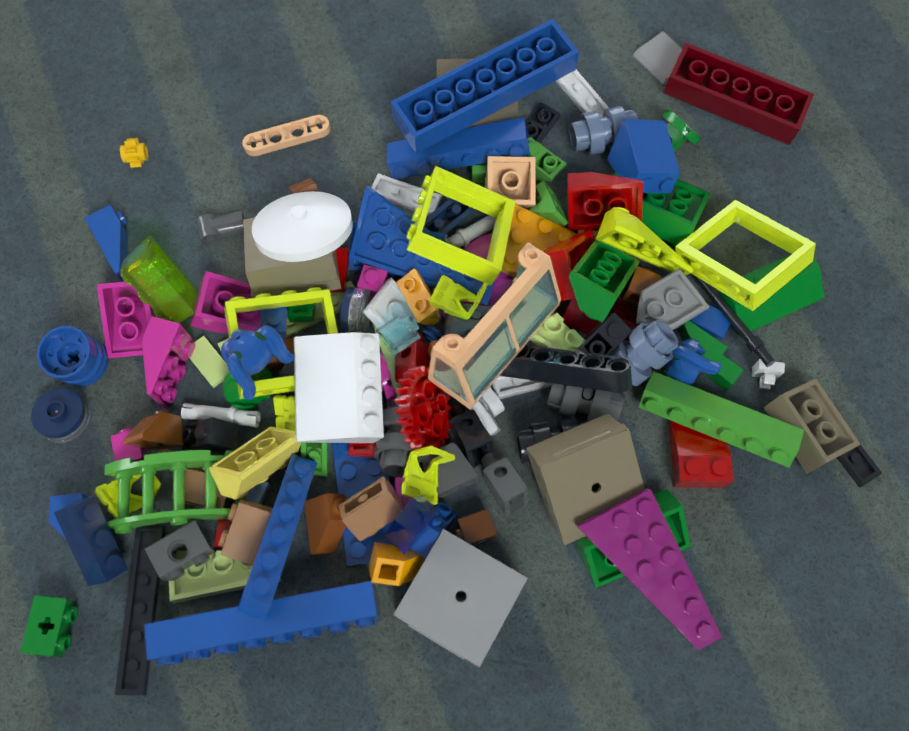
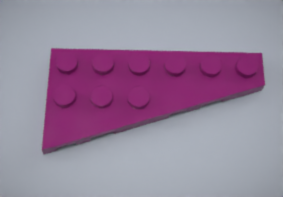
M647 488L576 525L697 650H701L722 638L651 489Z

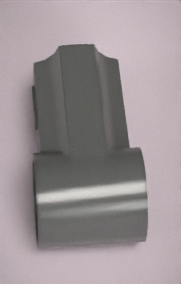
M242 211L221 216L214 214L199 216L196 221L201 243L204 245H210L211 242L215 241L219 243L223 237L244 233L243 220L245 219Z

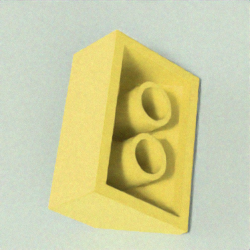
M270 426L211 466L209 470L221 495L239 499L246 496L249 490L257 484L267 481L272 473L285 468L289 464L292 454H298L302 442H296V431Z

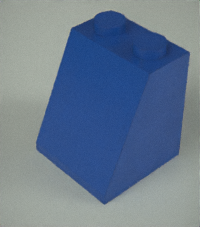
M623 119L607 160L619 177L643 180V193H671L680 175L666 122L664 120Z

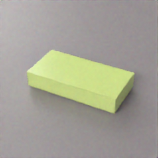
M202 336L194 342L195 349L189 358L212 387L215 388L224 381L229 373L227 363L205 336Z

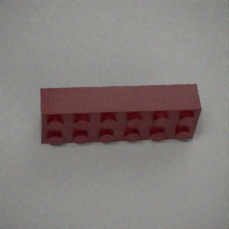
M685 42L663 91L666 95L790 145L799 132L814 96L811 92Z

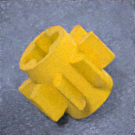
M138 138L127 139V141H124L125 145L120 146L122 161L124 163L130 162V168L142 167L144 161L149 159L146 144L139 143Z

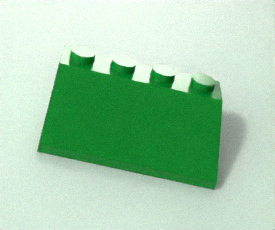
M677 179L671 193H643L642 223L659 238L676 246L692 234L711 193L680 179Z

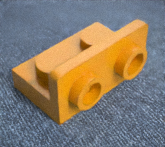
M411 270L396 282L418 323L433 326L440 321L436 315L439 309L429 304L432 295L418 270Z

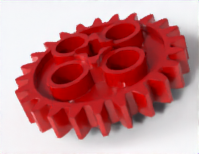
M426 366L408 369V372L403 373L404 379H399L401 388H396L399 398H396L395 402L399 405V408L395 410V413L400 415L397 424H402L400 434H406L405 443H410V448L416 450L428 446L440 449V446L445 445L444 439L449 437L446 430H451L448 420H451L452 417L448 414V411L452 407L447 403L450 396H446L444 390L428 380L430 367L426 368Z

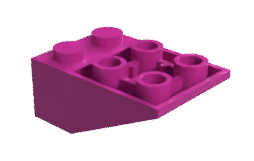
M151 316L142 337L147 394L163 408L168 409L169 404L173 403L176 398V387L179 380H182L185 376V365L188 358L193 354L195 341L181 324Z

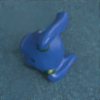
M263 326L256 331H234L231 338L221 346V354L227 363L229 372L243 389L244 398L252 400L256 393V387L251 375L261 371L269 363L272 356L285 364H289L294 360V355L288 351L279 333L269 326Z
M687 339L672 351L673 359L667 363L666 368L660 374L692 386L700 371L716 375L721 369V362H713L697 354L704 355L706 351L703 350V347L700 346L697 340Z

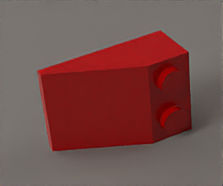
M594 172L567 173L569 230L600 229L605 213L614 207L627 209L629 214L637 217L642 222L643 180Z
M592 229L581 232L543 251L550 256L561 301L576 298L569 274L595 241ZM548 269L544 274L545 288L556 295L552 276Z
M669 420L673 487L726 488L734 482L732 458L728 443Z

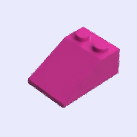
M206 271L200 282L190 326L214 333L228 334L224 312L225 302L234 297L252 299L249 283ZM261 310L236 313L239 330L256 331L260 329Z
M156 278L97 284L108 358L143 355L142 337L151 316L159 318V297Z

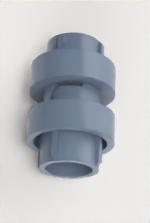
M621 106L606 108L603 112V117H600L597 111L580 114L579 121L569 125V139L573 150L576 152L584 150L586 155L590 156L603 153L605 145H608L611 149L623 119H638L635 111H624Z
M661 320L652 321L650 324L642 322L629 334L630 342L623 340L609 355L625 357L630 361L632 385L639 386L652 375L651 367L660 369L673 359L672 351L678 347V339L673 330Z

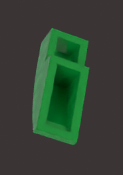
M687 321L678 329L682 341L687 339L697 340L700 346L703 347V350L706 351L704 355L697 354L713 362H721V369L716 375L705 374L726 392L734 384L743 369L722 355L728 348L691 321Z

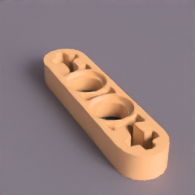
M324 115L311 116L250 133L244 137L242 141L243 147L250 156L262 155L327 136L330 132V124L328 118ZM318 123H321L322 129H318ZM307 126H310L311 132H309V133H308ZM296 129L304 131L301 136L296 137L292 135V132ZM274 135H280L282 137V139L277 143H273L270 141L271 137ZM263 138H265L267 145H264ZM252 142H256L255 148H252Z

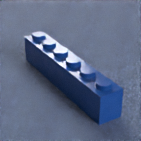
M525 117L464 128L417 154L407 140L387 143V166L393 179L432 173L435 166L449 170L487 163L488 156L520 157L530 155L529 135Z
M292 454L240 600L238 612L265 620L277 589L317 462Z

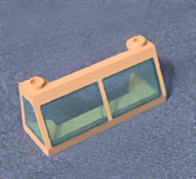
M529 242L519 252V267L512 286L464 339L456 334H447L432 348L428 380L470 410L560 305L561 296L550 256Z

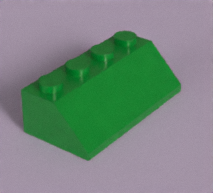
M595 240L569 274L580 310L585 312L589 318L603 323L640 261L619 249Z
M791 255L742 277L753 284H757ZM814 258L812 263L754 311L718 291L751 332L824 298L821 270Z
M667 489L654 494L680 551L691 547L683 505ZM587 536L575 541L576 548L595 589L624 576Z

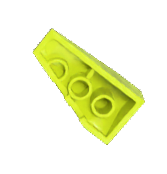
M614 207L605 213L596 240L671 273L679 268L684 275L693 272V268L637 217L629 214L627 209Z

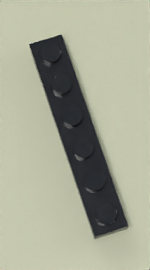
M146 525L137 527L135 531L115 695H147L150 660H147L144 624L155 622L160 578L145 548L165 538L166 527Z

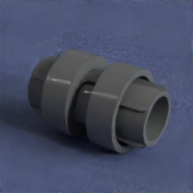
M552 383L547 403L551 407L558 408V415L564 417H574L575 413L578 412L587 415L585 422H589L609 413L618 421L624 404L625 394Z
M395 399L390 400L386 404V409L383 410L384 438L376 441L374 457L380 462L382 473L391 477H403L410 452L416 449H411L410 443H405L406 434H400L402 424H397L400 415L395 413V410L399 408ZM422 456L417 457L418 463L422 461Z

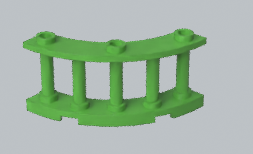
M210 450L164 452L144 455L143 461L132 462V458H126L106 464L105 475L115 476L116 480H118V519L107 522L109 528L115 529V533L125 534L131 533L133 528L171 522V525L188 524V520L228 519L231 509H217L216 483L209 468L233 451H225V456L210 455ZM202 467L205 470L206 509L185 510L184 471H187V468ZM170 469L173 472V511L154 513V474L157 471ZM142 475V515L129 517L130 480H132L133 476ZM241 498L235 499V504L238 505Z

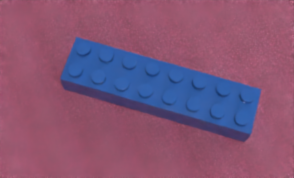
M551 19L391 101L392 119L417 154L575 71L579 51L554 19Z
M372 581L274 599L265 620L238 612V607L144 624L147 660L157 661V665H176L183 663V657H186V660H201L210 658L211 652L214 651L215 654L222 653V655L239 652L238 647L240 646L258 649L266 647V641L271 640L272 643L283 644L293 642V636L297 635L305 639L321 636V631L327 629L328 632L340 633L348 631V625L356 624L359 628L375 626V620L381 619L376 586Z

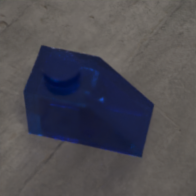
M423 495L414 497L396 516L385 536L403 554H406L442 514Z

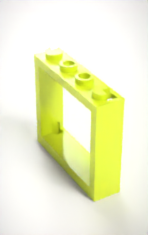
M435 166L431 176L427 175L423 180L421 187L425 188V190L420 192L416 204H419L420 207H416L411 219L415 224H411L406 236L410 240L407 250L481 282L486 281L488 285H492L502 271L516 201ZM434 191L496 218L487 260L422 232Z
M734 200L676 245L675 252L693 268V275L751 311H754L813 262L816 243ZM735 222L792 255L757 284H753L698 250Z
M315 287L302 293L290 290L277 296L265 293L259 294L252 299H245V297L231 298L225 302L224 307L229 339L234 331L239 330L236 313L322 303L327 334H338L330 290H322L319 287ZM294 375L253 381L256 387L254 397L295 391ZM237 383L239 398L245 399L243 389Z

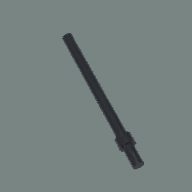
M691 273L690 275L746 341V347L752 354L756 353L766 367L773 365L775 360L764 348L765 344L758 336L753 335L714 287Z

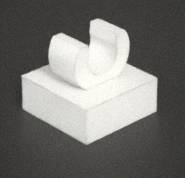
M759 359L752 367V376L760 377L759 388L769 390L771 385L774 386L775 380L784 373L785 363L775 362L770 367H766Z

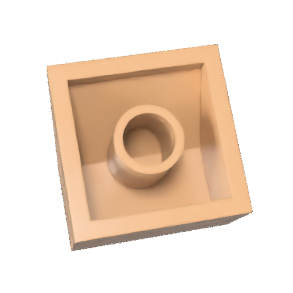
M488 156L485 188L516 201L515 204L530 210L536 205L535 157Z

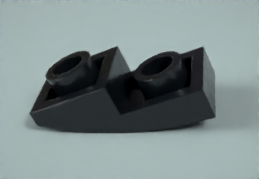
M540 103L532 117H528L526 120L529 137L541 143L560 118V113Z

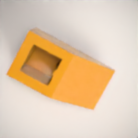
M374 542L369 563L371 581L373 583L400 586L414 580L426 558L405 546Z

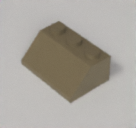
M813 379L781 394L763 407L770 417L804 429L800 448L795 457L807 474L861 445L817 379Z

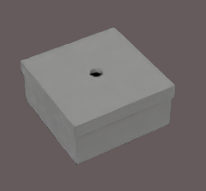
M443 529L396 609L394 616L463 660L466 659L480 667L528 578Z

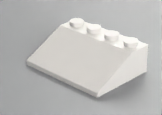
M351 332L294 337L296 442L374 443L384 438L379 334Z

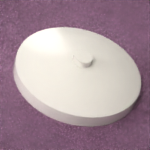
M300 192L279 198L264 207L253 221L252 235L256 247L267 257L286 262L307 261L324 256L340 247L349 237L353 221L348 205L339 197L324 192Z

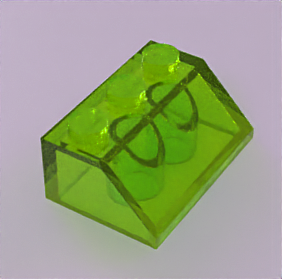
M149 235L123 260L120 269L121 277L128 285H132L137 290L142 302L149 304L153 308L157 318L180 323L195 313L197 290L154 238Z

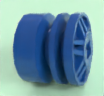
M60 326L50 330L42 338L38 346L37 359L41 369L46 374L73 386H88L95 383L103 376L108 366L106 347L99 340L73 326Z

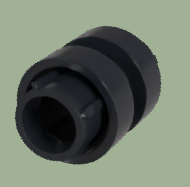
M575 417L561 418L557 421V427L549 428L547 421L530 423L529 430H522L517 433L521 463L531 464L526 448L587 422L578 423Z

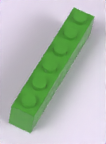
M654 371L638 407L788 468L799 451L804 429Z

